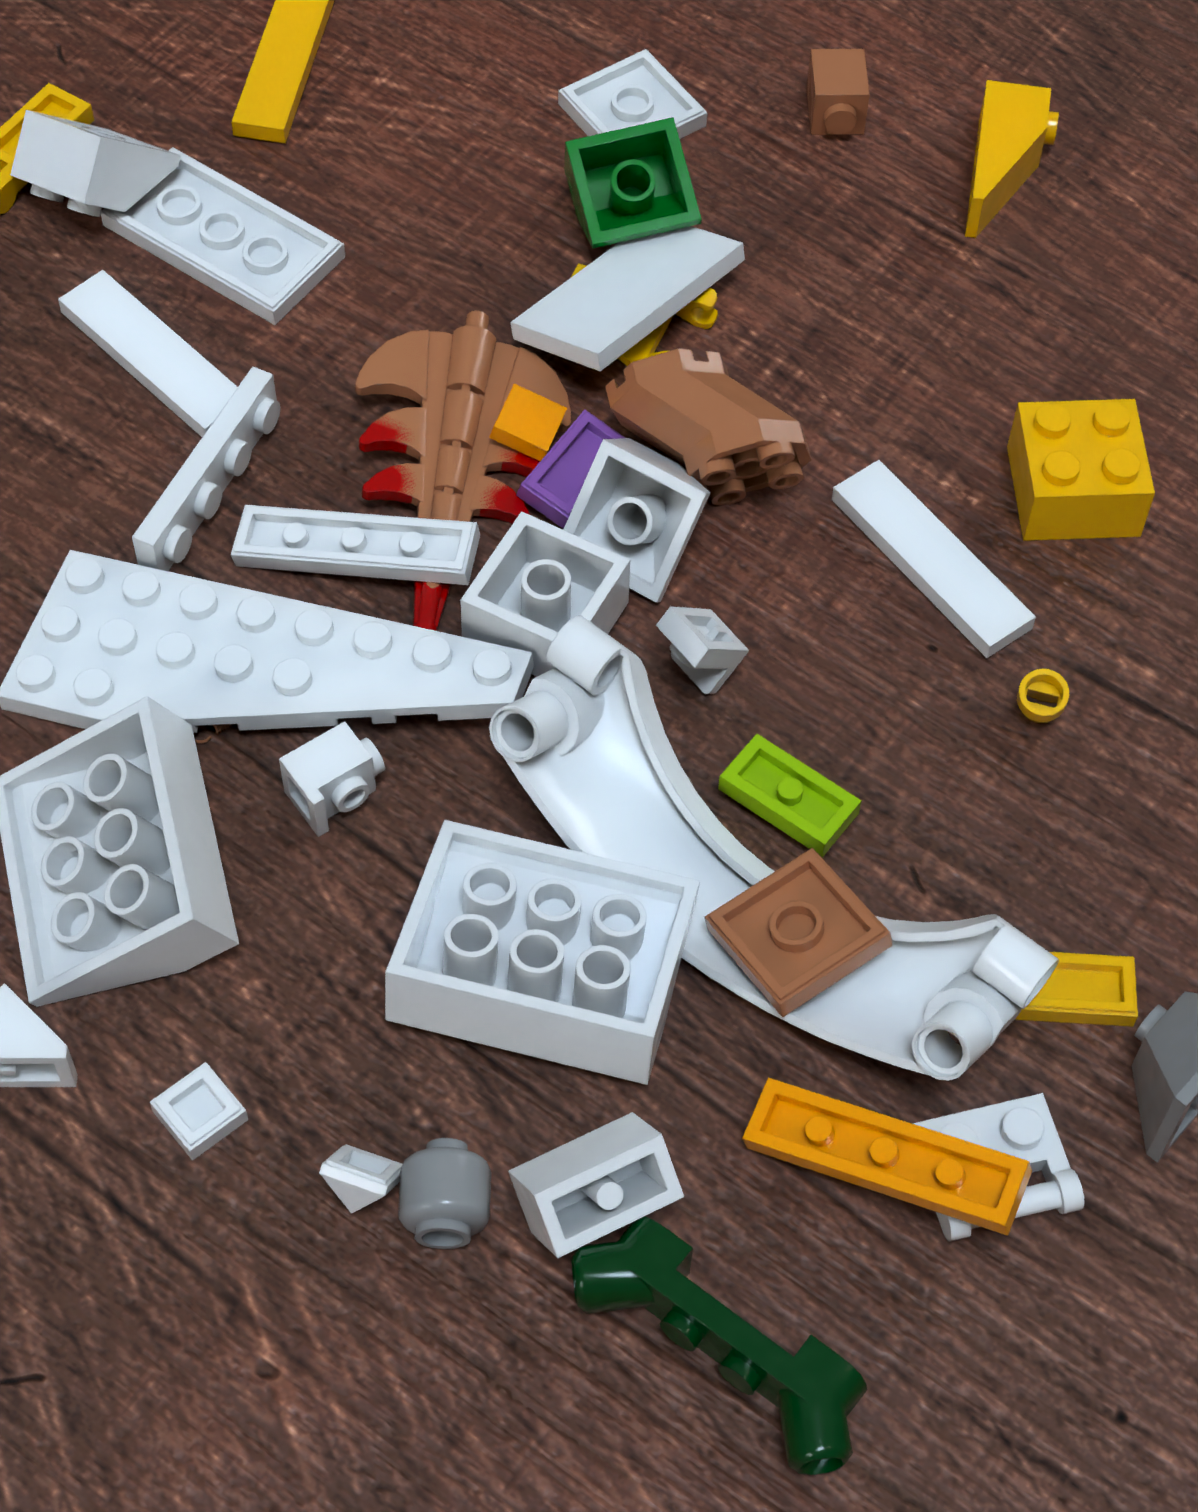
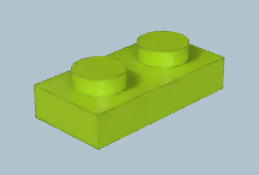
M756 734L719 776L718 789L807 848H813L821 857L827 853L860 811L862 800L759 734Z

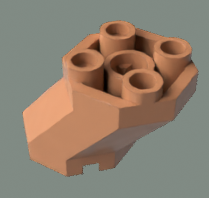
M675 349L630 363L623 370L625 382L622 385L618 386L615 379H613L605 386L610 408L620 425L684 466L687 474L693 476L710 492L711 501L714 505L737 503L746 497V492L766 487L772 489L793 487L804 479L802 467L812 461L800 422L729 377L728 370L719 352L706 351L708 362L695 361L693 352L689 349Z

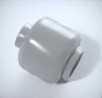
M453 1138L431 1140L427 1143L426 1149L416 1151L404 1160L400 1171L399 1220L406 1230L415 1234L414 1239L416 1242L423 1246L437 1249H455L469 1244L471 1236L481 1232L489 1221L491 1169L483 1157L468 1151V1145L461 1140Z

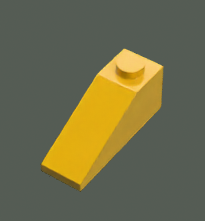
M992 80L986 81L978 123L965 237L976 238L1038 168L1043 145H1054L1059 112L1049 111L1052 88Z

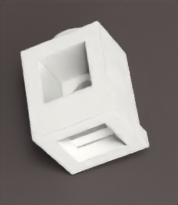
M345 721L279 758L284 792L318 837L329 831L328 818L338 812L352 811L364 803L369 794L376 791L375 776L385 771L384 761L372 741L368 738L359 740Z

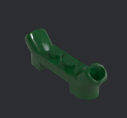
M646 1216L632 1222L617 1242L584 1245L576 1250L571 1258L576 1305L582 1311L590 1314L644 1307L661 1320V1329L677 1345L688 1351H694L697 1347L720 1364L718 1366L720 1374L733 1387L747 1395H753L756 1391L779 1408L787 1461L790 1468L799 1474L818 1475L834 1472L846 1464L853 1454L847 1416L866 1393L867 1384L861 1374L843 1357L813 1335H810L795 1356H792L689 1280L687 1276L690 1274L693 1247L655 1220Z

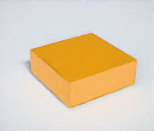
M514 383L489 438L541 461L550 448L567 408Z

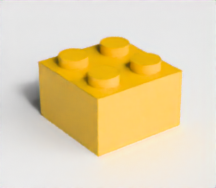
M1136 400L1018 402L1007 451L1023 541L1141 537L1155 490Z

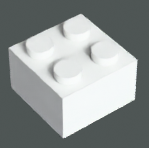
M521 511L460 600L462 637L532 652L534 668L531 674L539 676L555 668L546 660L548 649L557 633L573 617L582 615L602 631L609 634L629 603L631 559Z

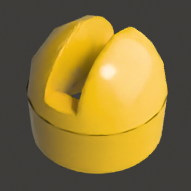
M1037 669L1028 673L1022 679L1017 693V703L1026 718L1035 723H1048L1058 718L1064 712L1069 699V687L1066 680L1059 673L1050 669ZM1028 695L1039 701L1057 703V705L1053 708L1030 702L1026 696Z

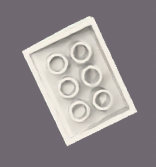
M146 696L0 775V834L28 1002L36 1007L185 972L239 944L191 724Z
M444 820L385 972V1020L648 1085L664 1030L700 880Z

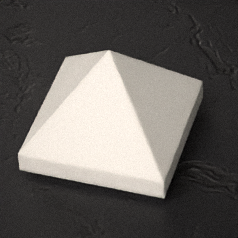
M346 1144L322 1163L319 1174L352 1214L387 1195L400 1182V1171L403 1164Z

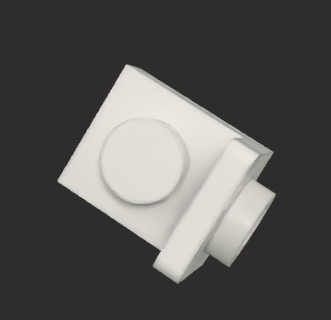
M670 606L656 624L671 642L672 659L705 694L717 693L749 652L747 647L711 609Z

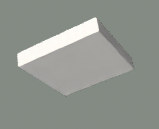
M647 49L558 90V104L587 136L674 117L679 139L707 125V112Z

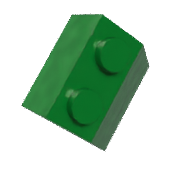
M674 117L565 141L564 171L577 219L592 249L701 224V214Z

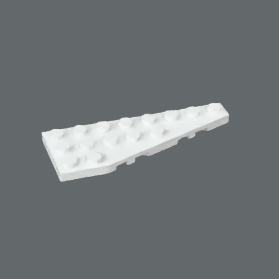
M70 550L0 686V706L2 710L87 729L148 696L191 724L193 733H197L199 725L238 724L239 731L337 726L338 719L371 717L372 724L396 723L397 716L437 714L438 721L491 718L498 709L523 697L534 668L533 654L529 651Z

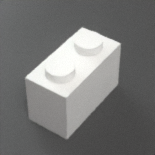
M633 1112L508 1171L531 1233L557 1258L684 1197L662 1134Z

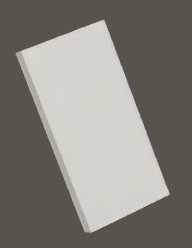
M174 147L169 151L181 155L179 166L126 212L107 208L101 211L102 223L106 228L273 325H276L345 258L344 243Z
M693 226L619 242L511 321L513 339L601 372L745 260L744 245L742 242Z

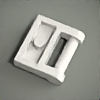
M1043 1093L912 1123L1030 1162L1032 1173L1042 1170L1046 1182L1026 1187L1015 1218L1057 1209L1060 1214H1067L1084 1208V1194L1081 1182L1076 1172L1069 1165ZM936 1212L943 1234L949 1242L970 1237L971 1229L980 1227Z

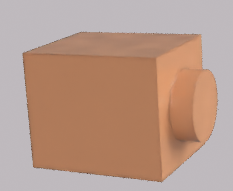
M811 49L806 86L811 135L864 134L870 97L865 49Z

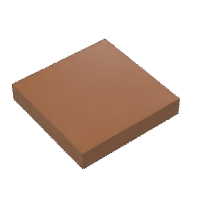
M813 848L704 917L708 931L782 1017L893 946L891 933Z

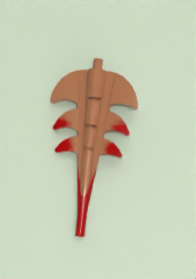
M482 311L469 312L466 317L465 326L455 329L453 334L419 330L410 331L387 340L368 357L355 383V392L361 396L390 394L405 397L419 403L421 407H405L386 413L374 421L361 435L358 447L363 452L378 450L404 453L418 459L419 464L405 463L394 465L376 473L363 484L362 498L368 501L391 500L417 506V518L471 522L473 516H482L513 524L521 511L530 515L523 500L516 496L515 491L511 487L497 479L486 476V472L505 471L527 477L540 461L489 438L514 383L566 407V413L558 428V431L566 432L571 424V408L567 392L557 373L537 354L522 347L518 348L510 344L496 342V337L488 330L489 316ZM415 581L413 626L437 631L451 584Z

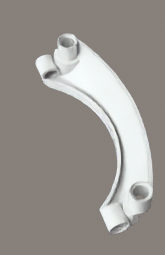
M582 615L575 616L561 628L548 649L546 660L555 668L533 678L524 697L498 709L491 717L489 730L495 749L503 756L520 784L569 849L700 880L682 958L764 1011L828 1042L897 1067L932 1076L938 1080L949 1081L959 1078L994 1044L999 1034L1035 998L1059 962L1057 957L996 914L958 921L940 922L892 920L876 916L891 933L893 946L782 1017L708 931L704 918L775 871L747 850L721 824L695 790L665 734L653 699L646 668L641 659ZM948 1032L952 1033L959 1040L961 1045L957 1044L950 1037Z

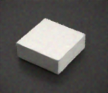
M206 1062L150 1101L152 1112L192 1161L248 1121L246 1109Z

